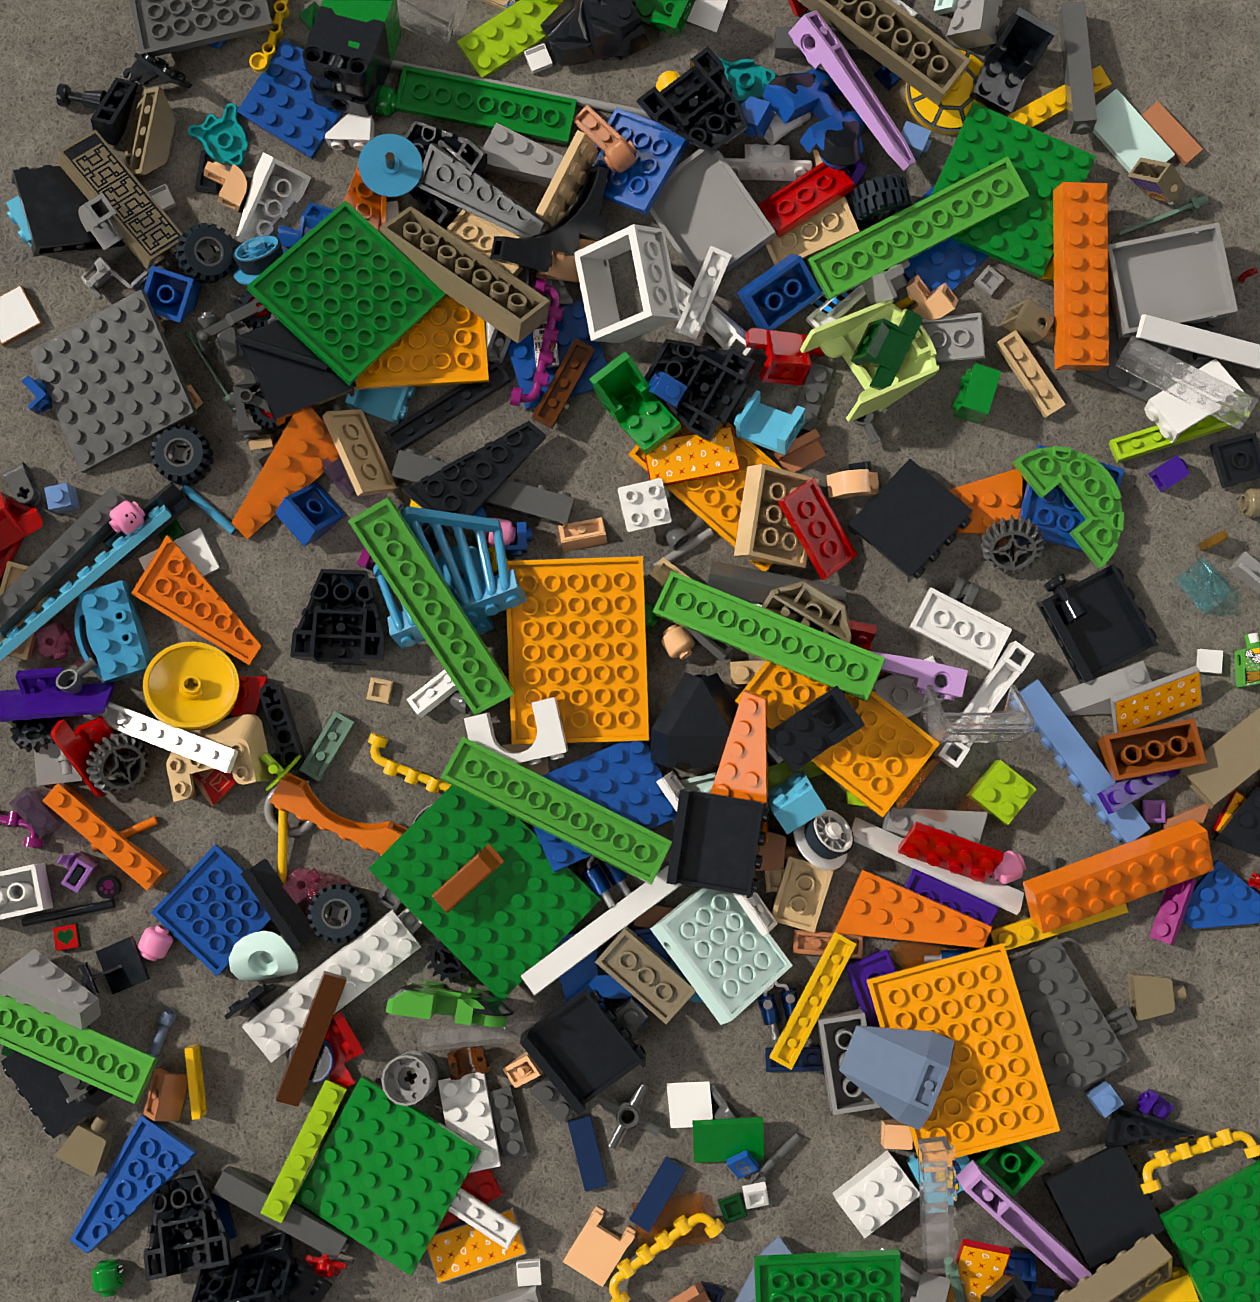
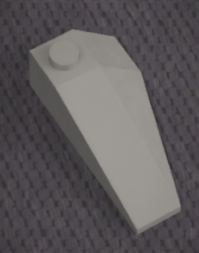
M1140 661L1096 677L1086 683H1081L1052 694L1051 697L1065 716L1112 714L1110 697L1152 681L1144 662Z

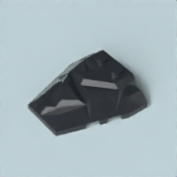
M564 0L540 25L561 67L589 63L590 60L602 59V61L609 60V57L623 55V57H628L650 46L647 35L641 25V19L631 0Z
M708 46L690 59V69L660 92L654 86L637 99V103L652 120L711 155L748 128L738 100H735L732 85L730 81L728 82L724 73L723 63Z
M416 120L413 121L404 138L411 141L418 149L422 159V166L429 145L434 143L458 159L472 173L479 174L485 179L487 178V172L484 169L487 166L488 154L475 142ZM416 186L410 192L413 199H417L421 206L419 211L442 228L450 224L452 219L462 210V208Z
M666 339L644 378L649 384L655 374L665 372L687 386L676 407L665 400L663 401L690 432L711 442L717 436L719 430L726 427L749 386L748 380L753 373L756 361L732 349H716L713 346L704 347L694 343Z
M321 569L310 593L311 598L308 605L301 613L300 623L292 633L290 657L313 661L317 664L364 666L367 663L382 662L384 660L385 636L368 572L365 570Z
M200 1170L175 1174L153 1194L151 1210L154 1211L152 1225H148L147 1233L151 1234L149 1248H145L143 1256L146 1281L232 1263L229 1237Z
M282 1230L267 1233L260 1237L261 1244L251 1249L248 1244L241 1247L242 1254L233 1258L231 1264L201 1269L191 1302H287L296 1268L295 1259L291 1255L293 1247L291 1235Z

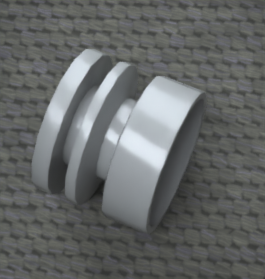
M418 1050L407 1051L391 1060L383 1070L381 1079L383 1091L388 1099L395 1104L403 1106L416 1104L432 1093L436 1087L439 1077L438 1067L433 1058L427 1053ZM416 1073L417 1077L410 1079L409 1075Z

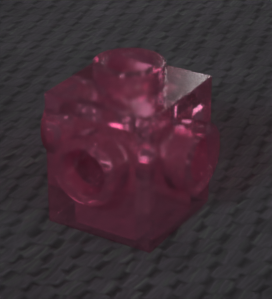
M53 623L34 632L38 641L37 649L45 658L57 661L67 657L68 652L74 650L71 644L73 643V638L69 631L65 630L61 624Z
M299 867L289 875L291 879L282 886L296 904L301 903L305 899L310 901L314 895L319 894L318 889L322 886L320 882L321 876L315 869L311 870L307 867L302 870Z

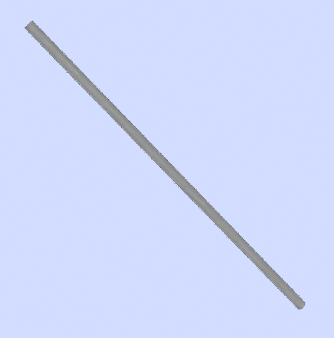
M393 60L390 69L402 71L403 65L577 99V106L585 107L588 105L592 109L612 113L616 108L652 120L640 108Z

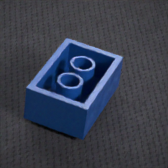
M795 254L788 255L736 292L756 327L766 330L775 329L822 295L802 257Z

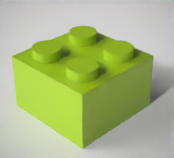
M994 760L966 796L1002 825H1009L1037 789L1003 761Z

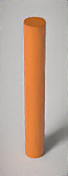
M153 816L119 831V833L128 838L158 825L159 821L156 816ZM91 844L92 850L94 852L99 851L98 848Z

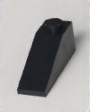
M115 78L90 119L93 131L96 129L107 144L117 146L125 132L138 86L137 82Z

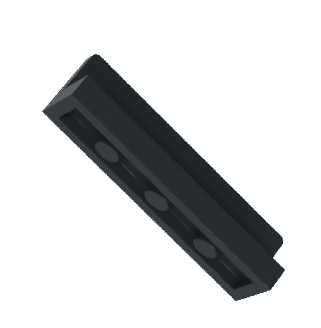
M172 481L141 507L145 513L144 521L149 518L148 513L157 506L161 508L165 505L170 510L172 516L119 560V563L122 565L191 506L185 494ZM113 531L103 540V544L111 550L113 548L112 544L119 537L123 536L125 538L127 535L122 531L119 533Z
M263 859L241 873V876L293 951L316 936L315 929H311L309 925L311 924L267 859Z

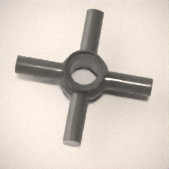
M640 1082L631 1101L621 1105L601 1094L598 1095L595 1103L615 1113L616 1121L618 1122L607 1144L611 1148L616 1149L626 1128H633L636 1125L658 1136L661 1128L642 1118L638 1108L649 1087L646 1083ZM625 1110H631L635 1116L631 1120H625L622 1117V1113Z

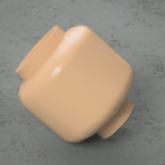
M675 624L663 632L661 643L671 658L680 657L682 660L692 654L691 649L695 645V640L685 627Z

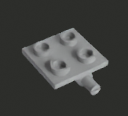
M49 743L47 750L44 747H40L38 753L34 750L37 786L84 781L57 744Z

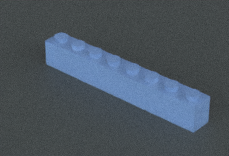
M1038 679L1031 681L1011 696L1014 700L1012 702L1014 708L1020 714L1023 712L1028 719L1026 723L1033 732H1038L1041 736V744L1048 751L1051 749L1056 756L1054 758L1056 764L1061 769H1066L1069 773V781L1073 786L1079 787L1084 793L1082 798L1089 806H1094L1097 810V818L1102 824L1109 826L1112 830L1110 835L1117 843L1126 844L1132 842L1150 829L1132 803L1114 813H1107L1097 793L1116 782Z

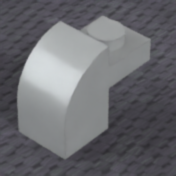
M103 193L79 207V217L87 232L91 231L103 250L124 238V235L111 218L116 212Z

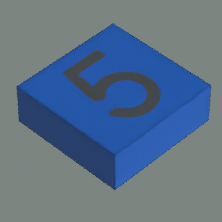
M747 1150L726 1159L727 1166L738 1179L759 1170L757 1161Z

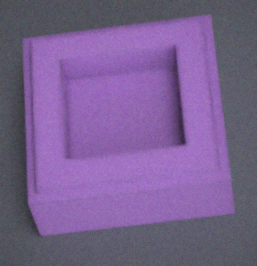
M1140 800L1141 816L1146 823H1166V800Z

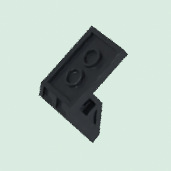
M1018 7L997 31V43L990 44L969 96L1008 117L1012 113L1026 76L1034 69L1054 38L1058 28Z
M836 685L767 733V738L791 772L794 773L829 747L862 728L865 724Z

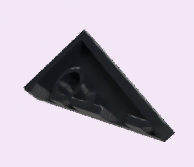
M1122 1105L1110 1114L1104 1146L1116 1147L1194 1140L1196 1131Z

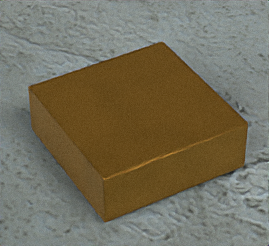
M1223 530L1198 543L1201 551H1204L1228 539L1227 537L1229 536Z

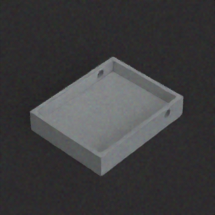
M700 148L677 165L649 211L660 228L664 229L665 235L696 279L710 246L732 255L723 274L724 276L777 237L776 232L719 150L711 155Z
M1219 222L1108 245V289L1119 339L1136 336L1141 316L1144 314L1184 325H1191L1230 317L1238 312Z

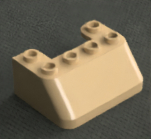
M254 714L242 715L220 721L205 729L188 731L239 751L232 768V774L237 783L245 785L274 780L273 774L268 771V766L260 759L265 752L268 753L262 722L258 716ZM171 751L166 767L173 801L196 799L192 774L213 769V767Z

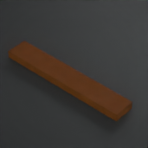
M327 971L323 972L275 1097L277 1102L299 1106L347 981L345 976Z

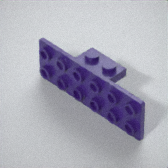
M63 667L19 670L15 677L20 689L0 691V722L104 713L115 688L114 682L82 684L83 687L79 693L69 694L60 690L56 685L58 675L64 671Z

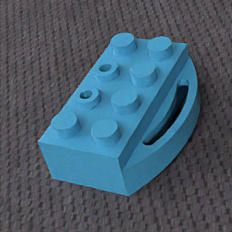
M123 580L82 592L78 595L79 601L74 624L77 645L84 660L87 662L90 655L85 646L82 628L83 617H85L88 641L99 665L92 670L104 682H116L145 673L152 660L135 598L131 594V585Z

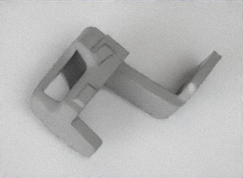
M99 257L83 273L81 279L98 299L102 300L104 297L98 289L113 276L129 289L135 290L147 281L149 271H144L130 284L105 259ZM97 269V272L88 280L86 277Z

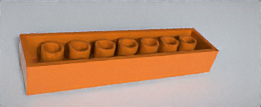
M1062 182L1053 190L1055 370L1099 371L1109 366L1107 183Z
M1191 819L1023 881L1031 921L1044 934L1213 871L1214 867L1208 832Z

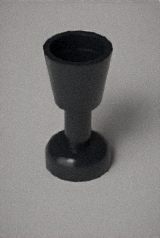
M60 83L56 90V101L62 107H67L71 101L81 102L84 107L96 110L107 92L105 90L84 91L83 94L71 91L69 85Z
M1059 574L1045 583L1044 588L1048 592L1056 591L1063 602L1061 607L1066 619L1071 624L1082 618L1089 611L1075 597L1069 596L1063 587L1066 583V577L1064 574Z

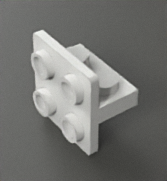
M661 478L618 488L621 511L627 532L671 523L670 511Z

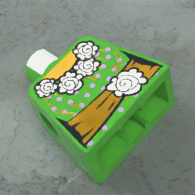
M1259 633L1244 635L1247 648L1235 651L1236 687L1260 684Z

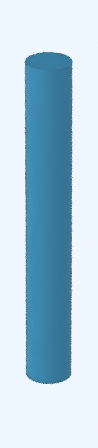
M188 485L182 487L181 492L231 535L236 532L237 528Z

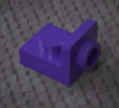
M860 160L855 165L844 168L849 171L848 176L855 183V187H858L867 169Z
M1151 1089L1141 1093L1137 1100L1138 1105L1136 1106L1144 1114H1149L1166 1120L1174 1108L1172 1104Z

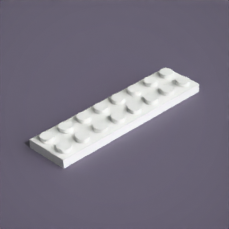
M392 909L245 1022L242 1028L272 1063L296 1044L324 971L347 978L335 1010L336 1013L421 948V944Z

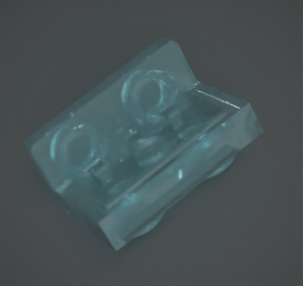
M1203 557L1175 578L1178 585L1203 614L1218 606L1232 593Z

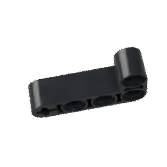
M266 683L260 688L259 694L278 751L270 754V756L285 769L290 764L288 760L289 755L293 752L297 756L300 754L301 758L288 771L290 772L302 766L306 759L283 688L277 684ZM271 689L276 690V693L273 695L274 699L268 697V694L271 693ZM275 702L281 703L280 705L277 704L271 706V704H275ZM281 709L284 712V717L278 722L274 715L277 710ZM285 731H289L291 734V739L288 743H284L281 738Z

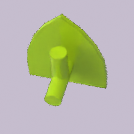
M265 752L260 759L268 766L269 773L277 775L265 790H270L297 763L301 755L299 754L284 769Z

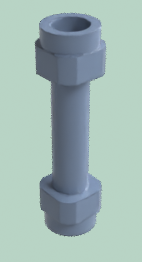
M163 1010L158 1021L160 1026L150 1051L146 1052L159 1058L155 1068L160 1061L161 1056L159 1052L168 1029L174 1025L177 1014L168 1010Z

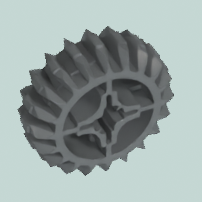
M1011 515L1009 520H1005L1002 517L1000 523L993 521L992 527L987 526L986 533L982 536L981 550L984 559H987L989 565H994L995 570L1002 568L1004 573L1007 570H1011L1014 574L1017 569H1020L1022 572L1025 570V567L1032 569L1033 562L1038 563L1039 556H1042L1045 543L1043 533L1039 530L1037 524H1032L1030 518L1024 521L1022 516L1014 519Z
M120 733L118 737L115 734H111L110 740L102 737L103 743L101 745L94 743L97 748L96 751H89L92 759L86 760V763L90 766L86 769V772L90 775L88 777L89 780L94 783L97 789H101L106 794L109 792L116 796L118 792L126 794L127 788L135 791L134 784L142 785L140 778L148 777L147 773L144 772L145 769L150 768V765L146 763L150 760V756L146 754L147 748L142 746V741L139 739H135L131 735L127 736L124 733ZM121 748L131 749V750L128 751V752H125V751L122 752V753H117V752H116V750L121 749ZM116 775L121 776V778L115 779V780H108V779H106V778H108L109 776H111V777H114V776H116Z

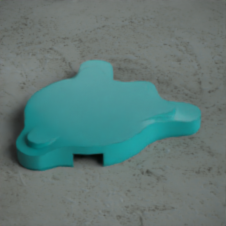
M718 57L723 63L724 73L728 82L730 81L732 85L733 95L739 104L746 101L750 96L760 99L767 84L776 78L774 71L763 66L760 67L754 63V60L740 59L730 62Z
M229 103L225 106L222 118L218 119L214 114H209L202 125H191L188 128V134L191 138L203 144L205 151L214 161L231 166L234 164L240 168L245 162L244 156L248 148V137L238 122L237 105Z

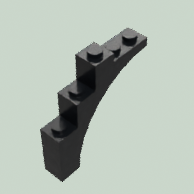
M589 167L584 186L576 202L563 218L547 230L526 238L494 236L490 259L535 272H548L552 263V252L564 256H574V252L579 248V236L590 240H602L606 231L607 217L599 214L603 206L604 189L608 182V169Z

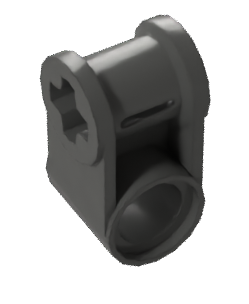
M24 462L2 473L16 501L30 508L41 504L42 493L34 480L30 468Z

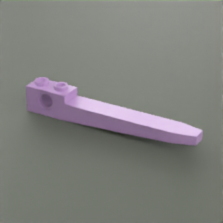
M817 10L803 15L788 32L794 44L800 48L806 56L808 63L815 69L821 66L824 67L888 155L902 170L910 168L916 160L907 142L842 43Z
M872 652L886 658L881 670L882 672L915 679L913 688L919 689V694L932 696V693L941 695V699L955 701V698H961L963 695L968 670L921 659ZM937 675L942 676L945 680V685L942 688L937 687L935 684V677Z
M972 1160L956 1176L966 1193L1072 1288H1075L1082 1278L1092 1276L1089 1269L1010 1197L1005 1189L975 1161Z

